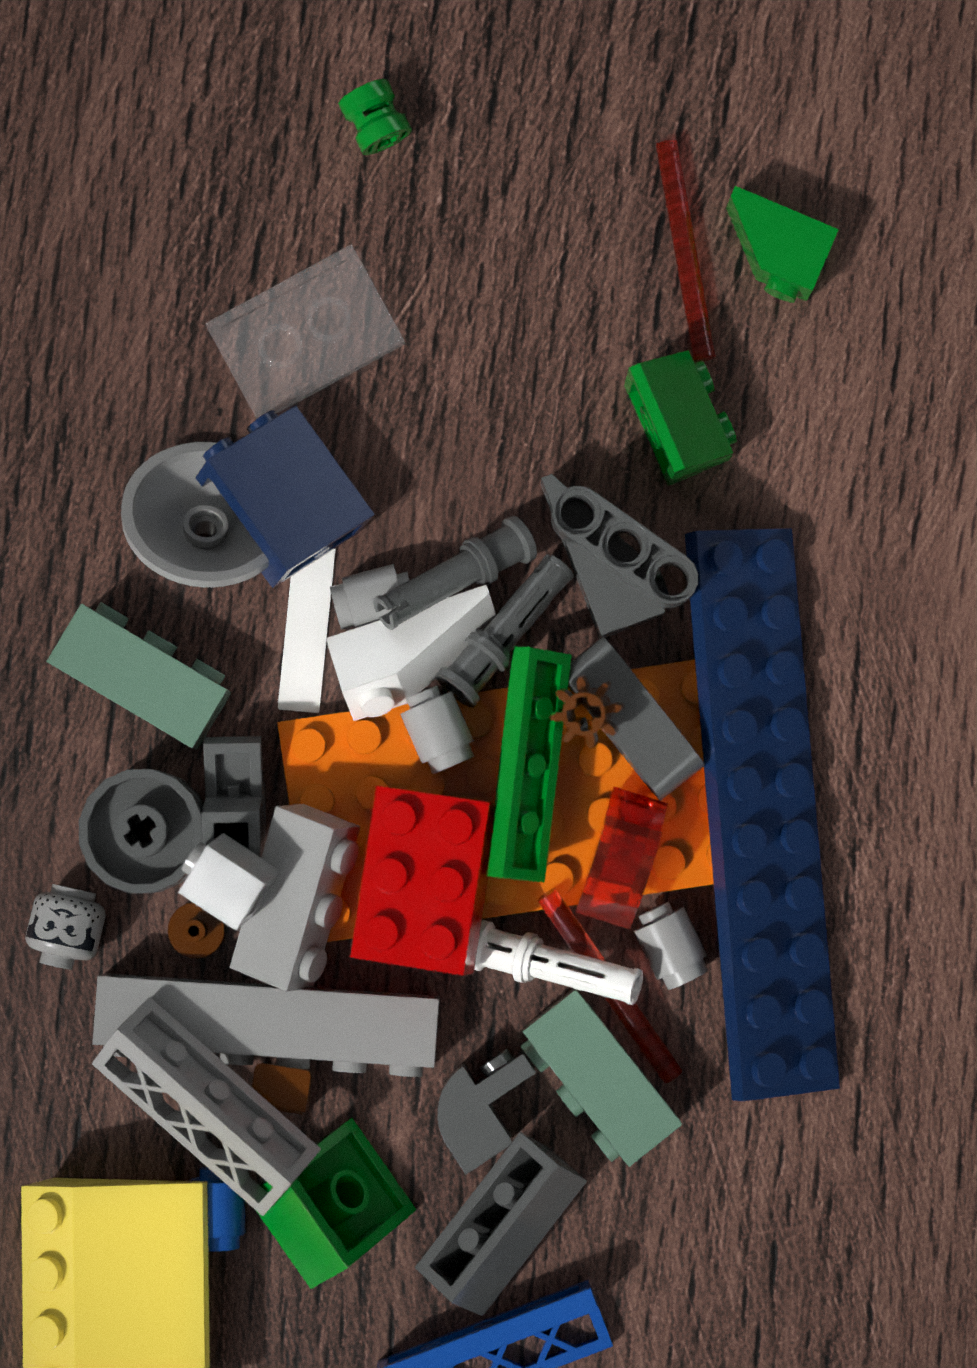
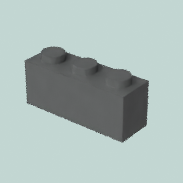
M519 1132L415 1268L451 1303L483 1316L586 1184L587 1180L550 1147Z

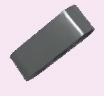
M572 486L563 490L556 497L551 511V523L554 531L565 542L657 606L675 608L683 605L692 596L698 584V573L694 563L687 556L589 488ZM571 501H582L591 508L593 521L582 529L568 527L561 517L562 507ZM619 533L629 534L638 542L639 556L630 562L617 561L609 553L608 541ZM673 566L684 574L686 587L681 594L670 596L662 593L657 588L655 574L660 568Z
M601 637L571 661L568 687L574 694L578 692L577 680L582 675H586L590 688L598 689L600 685L607 681L612 683L606 695L611 703L621 702L624 703L625 707L616 713H612L610 721L618 727V733L614 736L605 734L658 800H663L705 766L693 747L604 637ZM583 697L582 705L593 719L601 715L600 707L590 706L587 697Z

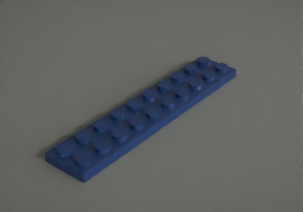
M792 528L708 530L685 533L686 556L694 563L698 573V584L690 597L703 761L705 764L704 773L732 1100L751 1101L840 1089Z

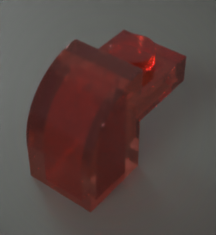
M615 786L613 787L598 841L586 872L576 913L627 929L631 928L657 853L668 803Z

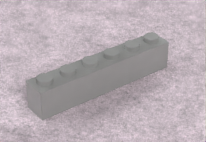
M110 973L97 976L92 1045H105L117 1028L151 997L211 1052L220 1053V1060L225 1064L253 1065L254 1056L277 1057V1066L310 1069V1059L333 1061V1071L366 1073L367 1063L389 1065L390 1075L422 1077L423 1067H435L440 996L316 987L286 992L269 984ZM119 1050L114 1055L115 1057H126Z

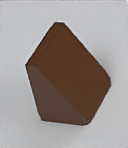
M259 1063L254 1068L252 1088L278 1111L303 1115L309 1110L312 1076L309 1071Z

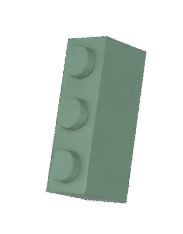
M100 602L95 611L81 603L46 662L187 746L198 750L232 694L231 691L220 686L225 675L196 659L191 668L172 657L178 647L149 630L143 639L124 629L129 618Z
M570 989L522 1028V1032L528 1040L520 1047L541 1073L550 1066L563 1083L556 1090L557 1094L576 1118L584 1111L598 1127V1130L591 1137L611 1162L621 1156L628 1167H630L683 1125L577 989Z

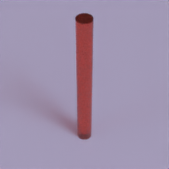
M666 140L656 144L658 162L694 362L701 360L704 362L716 358L678 141Z
M556 888L547 891L537 900L573 953L606 961ZM588 974V975H590V976H594V977L603 979V977H599V976H595V975H592V974ZM604 996L662 1081L666 1084L676 1079L683 1070L637 1004L630 1005L624 1001Z

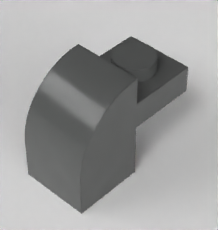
M262 736L205 737L203 752L206 798L201 812L203 843L207 845L224 833L261 858L265 846L266 786L263 782Z
M508 1049L496 1054L479 1067L484 1076L478 1080L474 1079L463 1062L450 1074L442 1088L437 1110L439 1130L446 1146L465 1175L509 1147L513 1141V1136L491 1103L536 1073L534 1066L523 1050L514 1056L511 1055Z

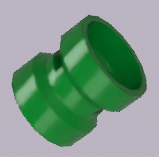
M387 79L368 82L352 90L338 102L346 121L353 122L357 129L355 139L363 155H372L384 151L404 140L412 132L405 114L396 111L393 104L395 94Z

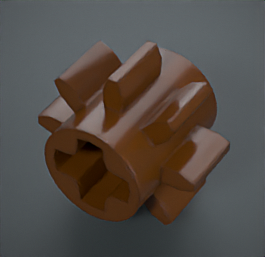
M582 675L577 680L578 692L576 694L564 688L557 690L556 695L565 704L563 710L551 715L550 719L556 722L564 721L565 726L569 729L564 736V742L571 741L577 735L586 736V744L591 749L597 746V731L600 729L612 736L618 733V727L610 721L612 713L620 711L625 706L621 702L611 703L606 695L612 684L610 681L600 685L598 689L590 688L586 675ZM583 697H587L590 706H599L601 710V715L592 720V726H588L585 717H576L574 709L583 704Z

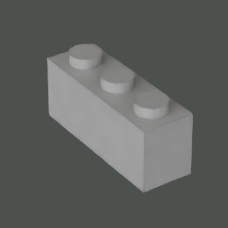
M305 804L276 806L261 858L279 869L280 873L253 917L241 926L229 968L286 992L314 986L315 981L323 973L327 962V953L324 950L330 929L335 925L342 911L343 901L340 895L346 875L351 871L357 860L358 844L356 840L361 826Z

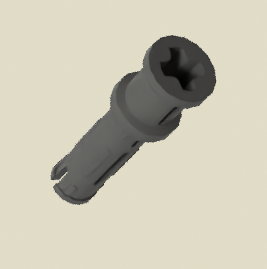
M511 515L501 522V528L481 539L472 536L465 540L459 549V554L391 591L375 597L373 604L376 612L383 609L389 610L398 605L397 608L380 616L379 619L385 627L393 630L399 624L475 582L478 585H489L498 579L499 572L517 562L528 564L537 557L533 536L518 517Z
M546 554L533 573L512 595L491 623L483 631L471 632L465 640L467 647L448 669L441 668L435 675L438 683L448 693L453 692L456 700L468 707L474 708L480 700L478 693L496 671L504 672L510 665V651L515 647L516 643L531 628L556 595L574 577L568 566L557 557Z

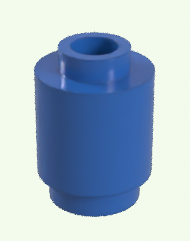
M208 1167L199 1168V1177L189 1179L188 1181H207L208 1251L239 1249L240 1235L246 1233L245 1200Z

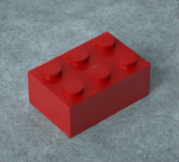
M376 786L351 958L457 975L474 974L488 882L487 873L496 804Z

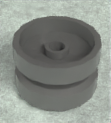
M130 769L105 779L88 796L79 818V846L88 867L104 883L127 893H156L185 882L188 875L182 871V867L199 842L203 843L201 812L204 803L201 796L184 779L155 769ZM143 821H153L156 824V827L150 832L153 839L151 842L141 840L138 835V827Z

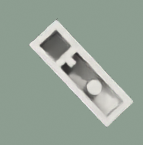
M487 585L450 596L399 624L393 630H389L379 620L326 638L340 687L353 721L365 717H378L388 713L392 708L407 704L406 699L420 693L436 679L435 675L441 668H449L467 647L465 640L470 633L477 630L483 631L496 617Z

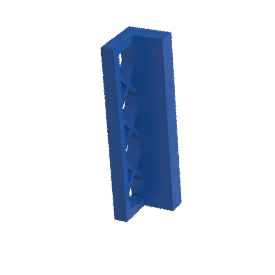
M588 1279L380 1359L376 1368H454V1365L477 1356L491 1360L492 1363L489 1368H497L499 1364L506 1368H558L613 1346ZM589 1314L598 1337L574 1345L557 1337L556 1333L560 1324ZM534 1335L545 1340L537 1360L531 1363L521 1365L503 1356L508 1344ZM552 1344L564 1349L547 1356Z

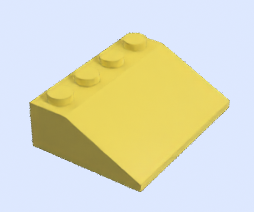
M51 1178L21 1186L23 1368H210L207 1181Z

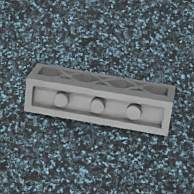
M151 997L117 1028L91 1063L262 1216L265 1215L321 1150L319 1146ZM118 1050L136 1065L138 1073L131 1072L114 1056ZM162 1093H167L179 1103L181 1111L174 1110L163 1099ZM205 1131L212 1132L221 1140L224 1149L217 1148L207 1139ZM248 1170L257 1172L273 1188L266 1192L249 1176Z

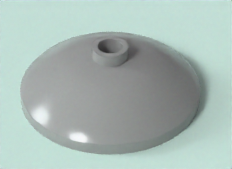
M214 442L181 444L165 449L150 457L131 476L126 485L121 504L123 532L135 555L157 574L177 583L195 587H223L237 584L258 575L269 566L268 558L214 483L210 482L201 487L195 478L206 462L203 454L216 444ZM202 533L210 534L212 537H201L198 535Z

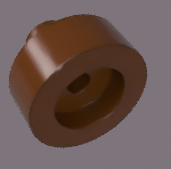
M191 902L179 907L173 913L168 924V936L174 949L183 956L203 958L220 948L226 936V924ZM194 925L199 928L198 935L192 933Z

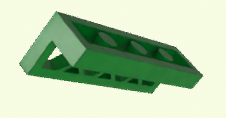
M514 647L494 804L496 806L487 876L545 883L564 721H552L550 716L563 710L565 702L558 698L556 692L560 688L568 689L571 654L532 647Z

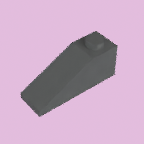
M553 474L541 478L540 485L550 511H552L556 497L567 487ZM571 501L562 507L561 517L568 527L582 529L593 521L592 510L582 501ZM618 534L608 541L609 553L617 561L630 562L639 556V553ZM561 539L599 639L663 616L665 613L664 608L650 602ZM658 570L655 574L656 586L662 593L669 595L660 570Z

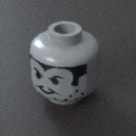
M52 884L51 892H42L35 897L25 941L32 949L42 952L39 963L73 970L75 959L86 961L95 957L106 916L104 908L95 902L96 893Z

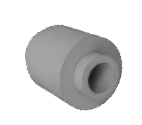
M394 564L342 577L343 583L330 586L341 630L354 626L358 628L379 621L380 616L397 608L398 605L389 610L383 609L376 612L373 599L408 582V573L396 574Z
M435 686L406 699L410 710L400 715L421 763L428 762L432 774H436L474 757L469 745L474 740L453 692L441 695L438 686Z
M668 901L638 916L643 926L635 929L633 932L656 979H663L668 990L679 987L709 971L703 960L707 953L684 907L673 910Z

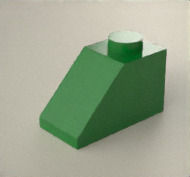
M735 186L726 209L755 280L765 283V292L775 298L794 303L797 297L807 301L814 289L839 229Z

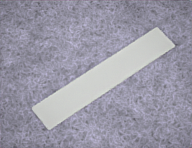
M336 548L291 576L278 709L311 713H318L320 710L331 600L330 586H332Z

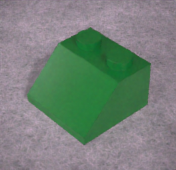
M689 350L629 367L624 387L668 486L730 460L733 455L730 445L737 442V437L727 414L724 411L719 414L715 412L708 396L709 393L715 391L709 371L702 360L694 363Z
M350 1118L317 1141L315 1144L321 1148L319 1153L264 1216L258 1213L310 1289L349 1268L417 1210L353 1118ZM266 1180L259 1184L266 1192L273 1188Z

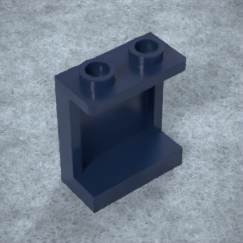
M297 406L292 407L279 416L274 410L268 411L248 426L247 431L250 434L235 443L231 437H226L213 445L203 454L206 462L195 477L201 487L210 482L214 483L268 558L269 566L261 573L272 588L357 535L375 515Z

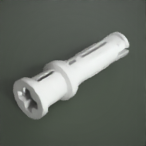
M486 920L481 922L474 970L482 971L487 967L513 974L514 980L521 983L532 982L534 978H539L577 990L624 1001L630 1005L636 1003L643 981V971L641 969H632L544 945L542 938H539L538 934L526 932L523 936L495 929L493 922ZM565 968H570V969H573V970H577V971H581V972H584V973L592 974V975H595V976L603 977V979L597 978V977H594V976H590V975H586V974H583V973L571 971V970H568V969H565Z

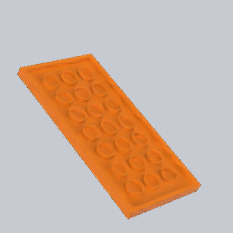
M695 660L631 669L703 761ZM508 688L479 692L480 700L474 708L468 707L456 700L474 740L469 743L474 757L436 774H432L428 762L421 763L400 715L410 710L408 703L392 708L384 715L365 717L357 721H353L351 713L348 711L277 722L289 805L305 804L361 826L356 840L358 844L357 860L351 871L346 875L340 895L343 901L342 911L339 919L330 929L327 942L352 939L354 935L376 786L495 803ZM582 704L574 709L576 717H585L588 726H592L593 717ZM563 724L545 883L488 876L482 919L714 884L704 767L660 801L602 729L597 731V746L589 749L586 744V736L577 735L571 741L564 742V736L569 729Z

